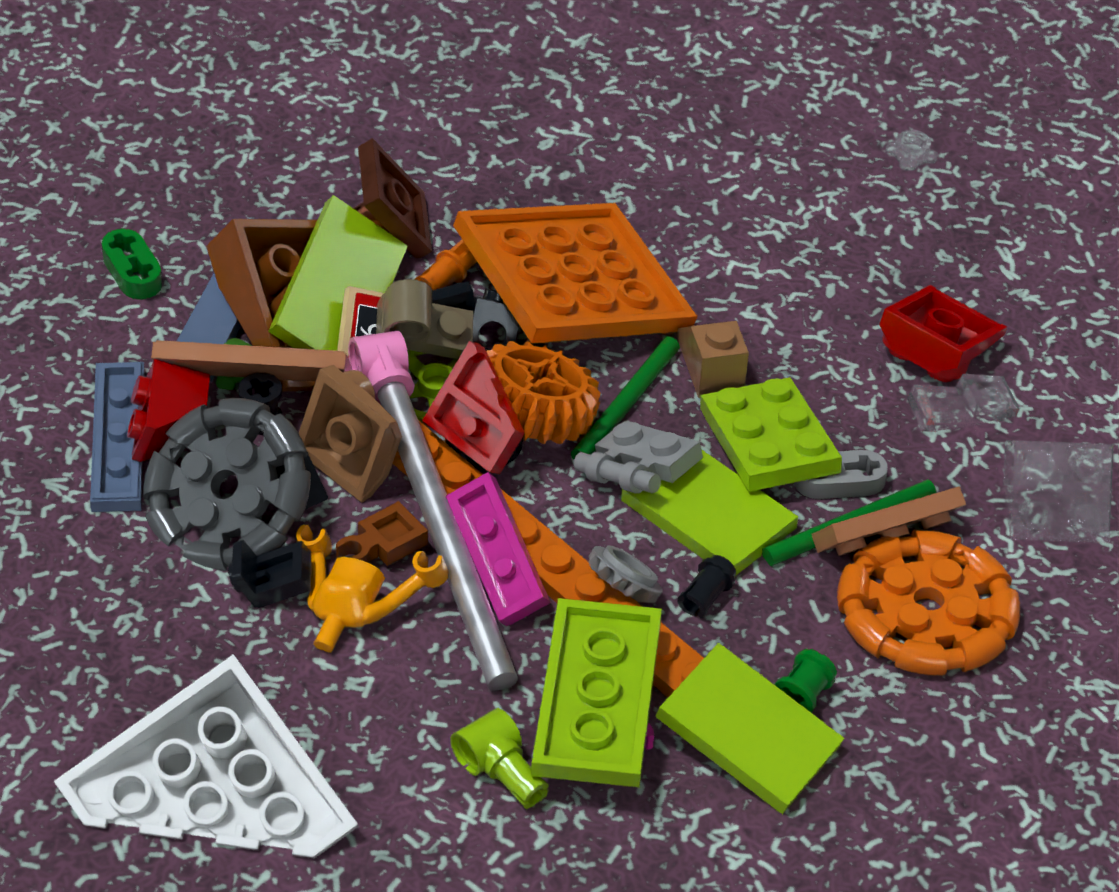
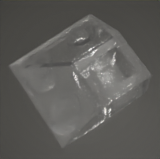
M1005 440L1003 487L1010 539L1109 543L1114 444Z

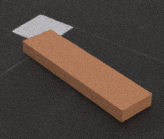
M156 340V342H153L151 356L152 360L157 359L210 374L211 376L246 377L254 373H268L274 375L279 380L316 382L319 371L322 368L334 365L342 372L352 370L347 354L344 351Z

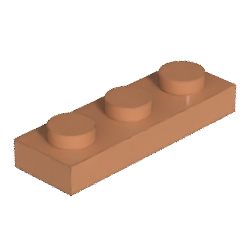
M958 486L834 523L811 535L818 553L836 548L838 556H842L867 547L865 539L879 535V538L883 536L900 538L910 534L907 526L921 522L923 530L952 521L949 513L965 506L966 502L961 488Z

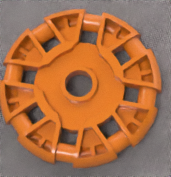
M913 530L911 536L880 537L854 554V564L846 565L839 579L837 587L838 608L842 614H846L844 625L850 635L861 647L877 659L883 656L894 661L895 668L923 675H946L947 670L961 668L962 672H967L979 668L995 659L1006 648L1005 640L1012 639L1019 626V594L1015 589L1010 588L1012 578L995 557L980 546L971 549L961 544V537L948 533ZM915 556L917 561L904 563L902 557ZM872 575L882 580L881 584L870 579L869 576ZM991 593L990 598H979V595ZM930 599L938 603L940 608L927 610L923 605L916 603V601ZM976 625L982 629L978 631L973 626ZM896 632L908 638L905 643L894 640ZM952 646V649L944 650V648Z

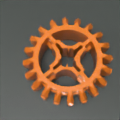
M509 341L506 346L494 344L492 350H486L503 385V390L506 392L525 432L523 436L524 441L531 438L537 439L541 444H545L547 440H551L556 444H563L565 439L577 441L580 434L587 433L589 426L593 424L596 417L601 393L598 390L599 382L591 377V370L586 367H579L578 359H569L563 355L562 350L555 352L549 350L546 345L543 347L533 346L529 341H526L524 345H519L514 341Z

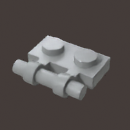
M624 421L614 427L608 435L595 444L596 452L592 454L578 453L574 459V468L579 472L585 473L588 479L595 482L606 483L613 481L619 483L623 490L632 493H640L642 491L655 493L661 485V480L671 483L675 482L699 462L703 455L700 441L639 425L636 422Z

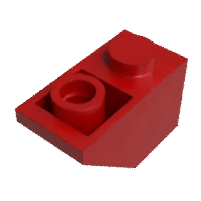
M154 359L147 377L138 376L131 398V403L138 405V409H134L127 430V437L134 439L132 460L142 462L151 458L154 450L159 453L169 438L165 433L175 422L191 410L203 404L207 406L210 374Z

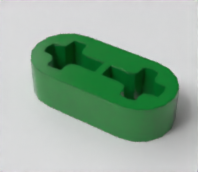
M116 229L107 233L101 243L103 261L121 291L132 299L140 300L157 295L162 287L161 267L142 236L131 229ZM122 249L125 252H131V255L126 256ZM138 272L142 279L137 275L133 276V273Z

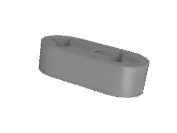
M870 450L838 451L842 456L841 473L820 477L821 479L814 478L794 483L797 491L812 499L875 495L882 491L885 486L887 462L880 454ZM861 470H866L868 476H865Z

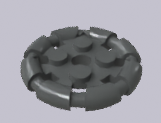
M245 398L221 399L219 405L211 408L203 404L182 416L165 433L169 438L158 453L154 450L145 474L143 498L149 500L150 512L145 517L154 534L168 547L174 543L185 550L183 557L204 567L227 571V567L232 563L233 547L229 548L230 538L241 536L239 541L244 540L256 556L281 548L289 539L285 535L295 519L301 520L310 491L311 473L305 470L304 458L308 454L298 431L283 414L274 415L270 413L268 405ZM224 424L227 436L216 438L215 427ZM263 431L265 438L258 447L253 441L259 432ZM185 448H188L191 452L184 456L180 467L176 462ZM284 465L285 473L280 475L278 479L276 467ZM236 475L238 479L236 491L229 498L221 499L219 493L221 483L228 476ZM179 495L181 507L170 509L169 498ZM271 502L278 507V510L269 524L260 520V517ZM194 526L204 530L199 541L191 542L183 536ZM184 540H186L190 544L183 545Z

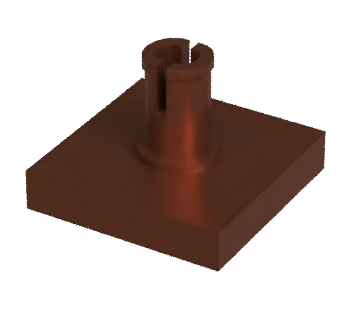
M373 138L358 146L364 202L353 209L369 220H378L394 237L408 246L407 250L415 258H422L431 253L432 247L425 192Z

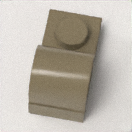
M405 279L392 283L377 303L376 334L400 331L404 337L407 350L459 359L468 342H473V311L432 303L433 290L425 282Z

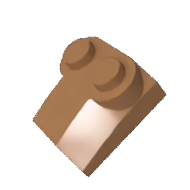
M334 365L320 369L299 430V435L313 465L363 503L375 493L388 477L402 434L397 421L375 400L374 388L366 375L357 370L342 372Z

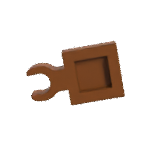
M398 501L359 521L358 535L346 536L337 542L336 559L354 554L350 558L370 563L379 557L388 566L428 545V530Z

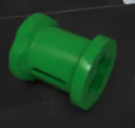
M804 649L799 651L794 658L793 669L787 677L779 678L774 685L812 713L816 707V698L821 691L831 688L835 683L837 670L827 656L813 649Z

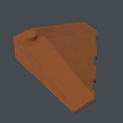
M232 219L206 246L218 287L253 346L292 348L268 332L317 220ZM371 220L390 233L378 220ZM280 380L282 392L313 391L315 382Z

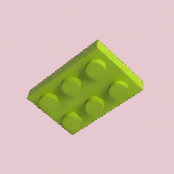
M790 377L769 379L763 383L738 388L729 387L718 392L700 395V409L749 492L841 473L842 456Z

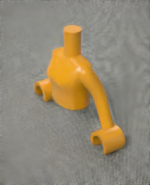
M301 525L296 533L297 541H303L311 552V591H309L307 604L315 615L324 621L313 644L317 649L329 653L333 651L344 627L356 628L374 623L398 608L423 586L435 588L445 583L448 579L449 572L442 555H439L436 563L428 568L426 553L418 551L412 560L416 573L384 598L374 602L385 579L379 568L355 558L339 557L336 559L328 577H326L325 558L332 551V542L326 529H322L320 535L315 540H313V533L309 525Z

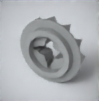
M610 545L606 548L595 546L588 556V563L591 569L598 573L599 578L608 582L612 588L621 591L626 597L631 596L638 602L655 603L663 592L662 587L657 582V575L648 566L617 547Z

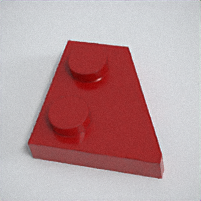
M469 341L422 421L487 471L499 475L525 434L485 348L479 343Z

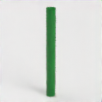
M667 336L662 340L571 451L573 460L580 452L587 454L596 452L595 444L608 435L622 421L680 349L679 342L675 338Z
M929 479L767 546L762 549V556L772 567L816 548L811 534L831 524L935 494L936 488L932 481Z

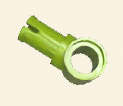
M495 708L451 735L450 741L453 753L462 766L469 765L465 769L471 775L476 776L485 772L491 779L498 778L525 809L531 808L546 797L549 784L542 777L531 776L532 767L522 757V738L519 729L504 710Z

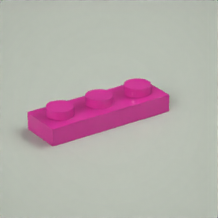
M487 472L446 495L499 622L505 626L512 625L550 604L551 602L497 479Z

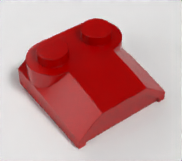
M932 285L885 308L879 324L884 333L882 341L890 354L896 358L913 362L927 370L928 375L933 379L941 382H952L955 379L963 378L966 375L970 361L1003 337L1007 330V326L999 324L955 300Z

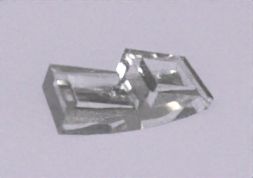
M962 374L956 387L914 385L907 397L922 432H939L997 423L1015 417L1020 410L1004 376Z

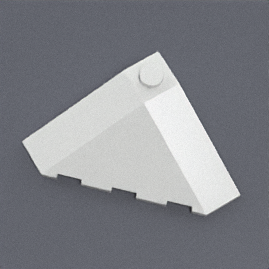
M234 654L54 781L82 823L89 827L106 829L107 824L112 823L140 827V834L181 840L183 834L216 838V845L259 850L260 845L293 849V856L315 858L359 827L358 823Z

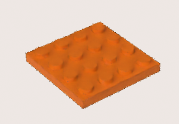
M616 203L457 212L453 224L454 228L531 343L677 332L678 328L694 326L698 317Z

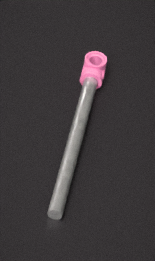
M400 331L352 337L348 345V355L352 370L360 371L366 375L374 388L375 400L397 421L402 434L398 447L400 457L438 556H443L449 572L447 581L487 686L491 691L510 688L518 680L515 668L468 547L447 501V493L409 398L414 391L415 385L408 372L409 360L404 337Z

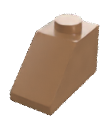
M737 321L678 328L675 334L698 398L702 394L718 392L724 388L745 386L749 352Z

